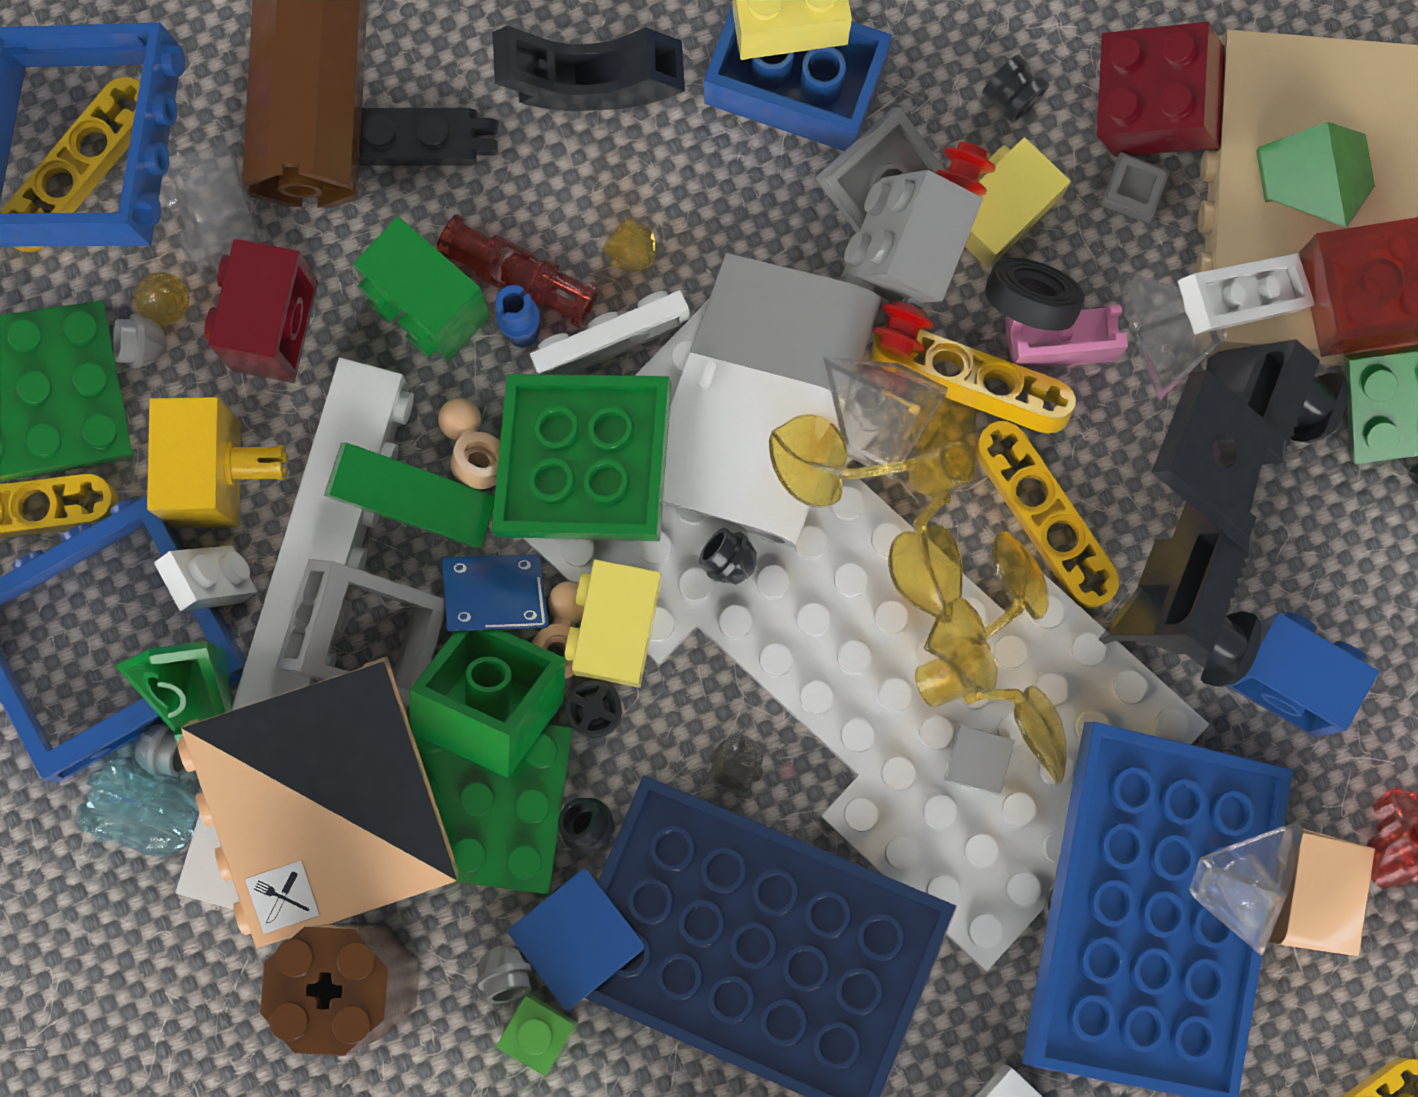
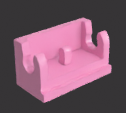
M1120 304L1108 305L1106 308L1081 310L1073 326L1060 331L1033 328L1006 317L1005 327L1009 361L1028 369L1117 362L1128 348L1126 332L1119 333L1118 318L1122 314V307Z

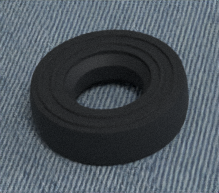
M1004 258L996 262L990 272L985 288V295L988 301L1005 316L1021 324L1050 331L1065 330L1073 326L1081 312L1085 298L1082 288L1071 277L1052 266L1025 258Z

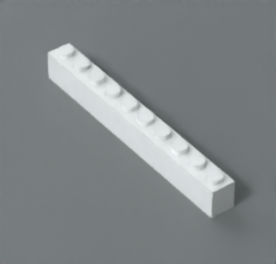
M339 357L232 710L320 682L313 678L277 668V661L308 559L335 561L361 571L364 570L367 560V549L362 548L367 527L375 528L380 515L324 496L340 443L348 442L397 460L398 445L393 444L398 424L405 425L407 423L414 401V394L408 392L409 385L402 374ZM350 585L347 586L324 663L335 667L336 655L330 653L336 632H344L351 613L352 602L346 600ZM199 814L175 893L234 910L233 904L240 900L233 879L225 882L218 869L215 848L221 847L215 827L214 825L206 827Z

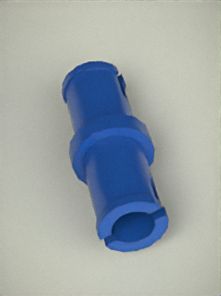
M510 285L501 289L496 296L497 324L508 340L512 338L514 346L520 348L529 347L539 338V309L529 293L524 294L525 289L523 287Z

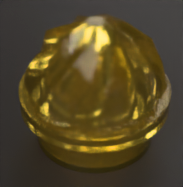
M628 216L607 239L601 250L611 257L609 263L613 267L636 272L642 271L653 264L657 242L645 222L637 224Z
M158 272L147 276L139 283L134 295V304L137 312L142 317L157 322L159 326H167L177 322L184 316L188 309L190 298L187 287L177 276L166 272Z

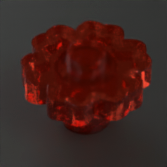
M1395 786L1378 797L1372 805L1376 816L1380 820L1376 823L1379 833L1367 841V847L1375 848L1371 880L1385 890L1393 885L1403 887L1411 881L1418 885V795L1413 791L1405 793L1401 788Z

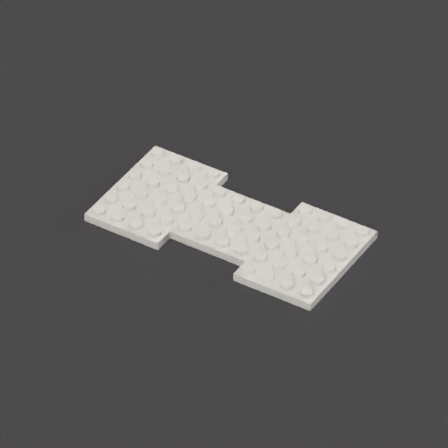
M709 299L635 375L669 376L672 383L671 402ZM848 398L796 547L769 542L747 532L740 525L663 503L660 541L523 538L568 581L579 583L582 572L591 574L594 559L661 572L662 582L647 655L660 666L686 637L698 627L857 775L853 782L820 817L882 875L956 905L957 909L946 935L984 971H988L1044 909L1047 887L1056 878L1084 722H1098L1189 745L1209 725L1208 722L1118 641L1107 644L1099 641L1098 639L1105 629L1046 575H1043L1008 613L989 598L847 468L882 429L874 419L850 398ZM721 528H727L732 533L742 532L748 537V540L757 552V561L753 574L737 585L713 581L707 576V569L699 564V557L705 544ZM959 725L1015 740L1001 795L991 794L944 780Z

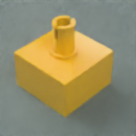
M218 397L150 398L147 510L173 528L240 527V480L286 479L287 468H282V463H287L285 446L241 447V421Z

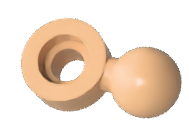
M464 398L449 400L439 411L438 424L446 437L457 441L450 460V468L454 477L463 485L474 489H486L496 485L500 440L488 433L478 432L481 426V414L478 407L472 401ZM472 464L481 465L483 468L476 467V466H474V465H472Z
M565 581L556 585L551 590L548 597V609L554 618V622L548 628L541 629L531 641L532 644L546 650L552 645L559 646L565 654L570 627H575L577 623L582 621L584 606L576 605L579 583ZM566 660L565 680L574 675L572 671L573 661Z

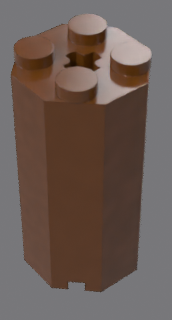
M253 0L242 183L245 187L249 186L248 192L251 197L286 207H302L303 198L318 197L317 208H334L357 200L368 0Z
M337 923L304 926L291 939L284 941L277 948L276 952L264 962L260 1014L269 1023L272 1033L277 1038L283 1040L294 1053L345 1056L380 1040L400 1020L417 1007L420 960L402 943L390 925Z

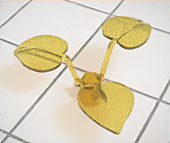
M936 393L920 396L906 405L900 418L901 437L904 443L917 453L916 457L905 461L857 469L843 468L848 456L845 440L837 427L821 416L811 414L796 416L780 427L773 429L769 437V452L777 478L790 495L811 507L823 508L836 504L842 496V479L855 480L909 471V480L912 487L917 492L932 497L933 500L914 521L915 532H903L892 541L888 555L890 577L899 594L907 602L941 621H955L960 610L963 587V567L960 550L955 538L946 527L942 525L926 527L927 522L941 506L950 503L949 491L968 484L975 476V423L978 409Z
M1004 531L997 534L994 538L992 558L999 580L1005 590L1014 598L1011 608L985 628L980 615L966 599L956 598L948 602L938 614L924 646L925 651L939 658L918 666L915 670V681L921 697L932 708L939 707L963 697L967 705L980 700H1009L1016 705L1014 708V719L1020 734L1033 754L1052 776L1055 785L1062 783L1065 775L1067 740L1064 725L1057 709L1046 694L1036 686L1025 688L1023 693L1019 689H995L998 681V668L987 639L1021 615L1024 609L1033 619L1039 620L1045 616L1049 607L1048 587L1038 563L1023 544L1013 537L1009 531Z

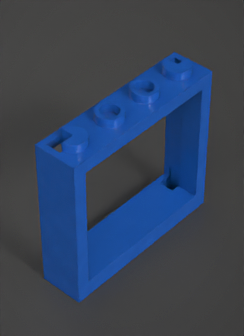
M161 22L0 27V203L26 67L143 65L118 213L0 214V247L151 246L154 226L158 224L161 217L159 196L162 177L169 168L167 147L170 129L177 119V103L175 98L178 80L185 69L183 48Z
M132 496L113 506L110 510L112 515L95 525L84 523L70 529L61 537L63 543L44 553L42 550H37L17 559L12 564L14 570L0 577V607L144 526L147 528L161 556H164L169 551L186 549L175 529L147 510V496L142 499L140 496ZM218 607L191 610L207 640L226 650L229 686L240 681L246 658ZM0 649V701L41 779L44 781L60 783L136 740L142 732L148 731L151 726L165 723L146 700L142 698L53 748Z

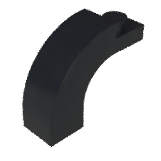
M505 26L492 32L495 84L518 91L519 103L563 111L612 110L646 105L685 92L682 41L647 27L618 39L593 44L554 42L510 26Z

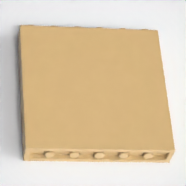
M1227 29L1221 39L1224 45L1220 148L1204 150L1201 160L1200 178L1202 182H1208L1207 201L1203 200L1199 208L1198 232L1206 234L1205 252L1198 254L1195 273L1299 253L1315 305L1298 312L1194 335L1193 332V336L1200 337L1199 354L1213 355L1218 351L1297 339L1320 360L1319 364L1345 366L1344 354L1417 345L1418 45ZM1325 122H1331L1364 133L1367 138L1375 187L1347 228L1275 201L1265 202L1256 152L1258 147Z

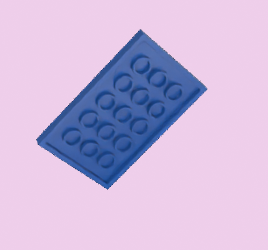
M1084 722L1022 1059L1023 1064L1186 1097H1239L1293 775L1292 769L1098 722Z

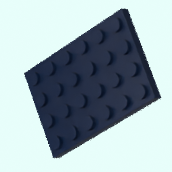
M643 775L597 883L645 947L639 954L587 995L585 999L805 1097H882L957 906Z

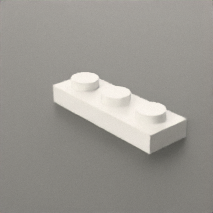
M1299 253L1194 273L1178 280L1184 300V309L1190 319L1194 335L1286 315L1315 305Z
M681 290L670 295L666 291L655 292L640 300L637 304L638 308L620 316H618L617 312H609L593 319L588 324L589 329L569 337L567 333H560L543 340L538 345L539 350L530 353L536 373L542 375H571L680 329L690 319L689 308Z

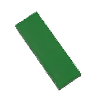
M348 442L340 443L324 496L474 549H481L495 499V496Z

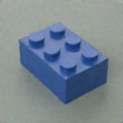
M731 6L704 78V104L845 151L861 135L888 59L893 35L851 21L848 45L740 60Z

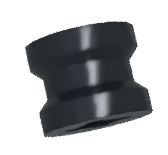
M1018 54L1006 62L993 75L984 87L982 94L989 101H998L1004 107V116L1011 123H1014L1022 118L1041 99L1050 84L1041 76L1034 77L1027 70V62Z
M598 680L584 681L575 686L568 695L565 705L566 716L571 726L582 736L592 739L603 738L613 733L620 724L622 704L616 691L607 683Z

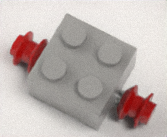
M959 142L957 148L947 147L944 149V155L951 161L948 170H937L935 173L929 170H922L884 177L875 183L865 200L864 210L867 214L861 230L851 238L845 250L844 261L847 262L841 278L845 279L846 276L862 278L875 285L874 293L893 302L885 304L881 308L889 317L886 327L873 328L872 332L881 338L879 347L895 355L909 358L912 351H924L925 347L917 340L920 330L932 329L934 324L926 312L922 310L923 302L943 301L983 201L981 196L987 192L986 188L979 182L980 177L983 173L995 172V165L988 160L989 152L972 143Z

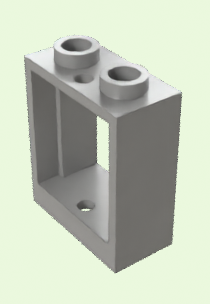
M308 559L276 667L319 681L349 672L324 663L347 586L350 585L412 606L393 672L403 705L409 706V689L431 663L436 643L440 641L445 632V599L335 561Z

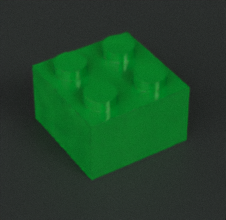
M399 216L392 221L353 263L356 272L362 280L357 287L368 298L366 303L387 323H390L396 317L399 320L398 324L407 332L405 335L407 340L427 358L436 353L448 363L491 317L480 287Z
M501 629L455 631L409 689V714L412 732L424 740L509 778L564 701L566 658Z

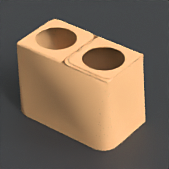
M1283 828L1264 943L1359 956L1375 848L1306 829Z

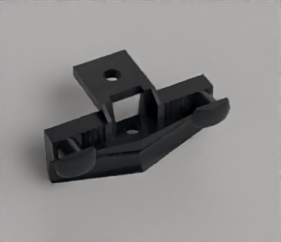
M1297 339L1218 351L1207 358L1206 370L1190 372L1152 469V473L1186 501L1173 537L1170 539H1155L1137 589L1098 639L1103 644L1113 641H1135L1153 645L1175 654H1186L1204 668L1200 680L1204 684L1216 687L1233 685L1247 675L1259 649L1261 623L1254 613L1240 611L1227 615L1231 604L1230 599L1235 597L1234 589L1239 587L1237 579L1243 577L1241 569L1246 567L1245 559L1248 558L1252 547V529L1257 517L1250 511L1262 464L1283 463L1287 452L1286 446L1291 445L1290 439L1297 442L1312 443L1324 439L1335 431L1344 415L1348 400V381L1343 374L1327 373L1316 376L1315 373L1320 360Z

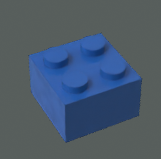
M1278 612L1260 621L1261 639L1254 663L1245 677L1227 687L1314 738L1346 731L1380 671L1365 663L1367 655L1358 648L1342 641H1336L1333 644L1315 634L1317 626L1301 615L1293 612H1286L1283 615Z

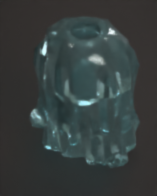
M116 758L114 761L110 760L104 765L102 771H94L89 776L87 785L93 787V789L88 791L87 801L77 806L76 824L81 825L82 832H90L94 835L96 842L111 840L143 854L161 858L179 853L190 842L200 813L196 799L189 788L176 779L142 772L132 768L123 758Z

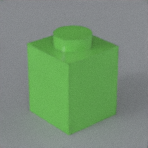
M529 993L524 997L496 1048L541 1075L546 1076L552 1069L579 1021L536 995Z

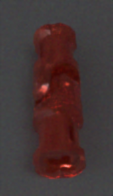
M454 214L447 222L437 242L436 249L443 256L473 269L476 278L500 290L510 285L521 286L525 289L524 294L529 293L538 308L544 305L570 318L571 325L576 328H581L597 300L600 290L599 284L592 281L587 285L561 272L559 264L551 260L538 261L531 251L498 234H495L493 237L487 236L467 226L464 217L458 214ZM516 251V252H513V253L511 254V256H509L508 258H506V259L503 261V263H502V265H501V278H500V280H501L502 282H500V281L498 280V277H497V272H498L500 263L502 262V260L504 259L505 255H506L508 252ZM560 289L574 296V300H569L557 294L556 290Z

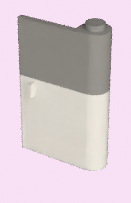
M726 253L670 405L663 503L740 525L747 532L769 542L796 547L882 305V298L874 293L876 289L874 284L855 276H846L844 281Z

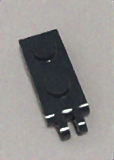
M362 108L359 166L475 165L477 163V156H491L498 153L497 140L477 138V135L497 134L498 120L477 118L478 112L472 108Z

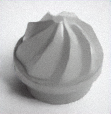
M132 314L129 319H116L112 340L114 359L116 362L128 363L130 368L137 369L154 363L163 354L167 345V339L159 324L149 318L142 317L140 314Z
M167 724L151 726L148 731L141 733L135 747L136 762L144 770L148 771L152 777L158 779H165L169 776L179 777L186 771L179 754L174 732Z
M496 946L480 959L476 982L478 989L485 991L487 1002L493 1004L505 1003L519 999L531 991L529 978L532 977L533 971L531 965L521 956L518 949Z

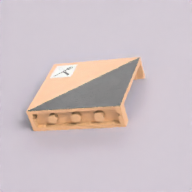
M388 657L365 663L362 668L205 720L198 721V719L189 721L181 728L184 737L178 739V750L182 763L187 772L196 771L202 789L201 793L196 794L200 816L206 827L212 825L215 827L221 847L215 848L218 869L225 882L233 879L240 900L233 904L235 918L241 933L252 935L256 949L293 937L304 926L331 924L458 880L459 869Z

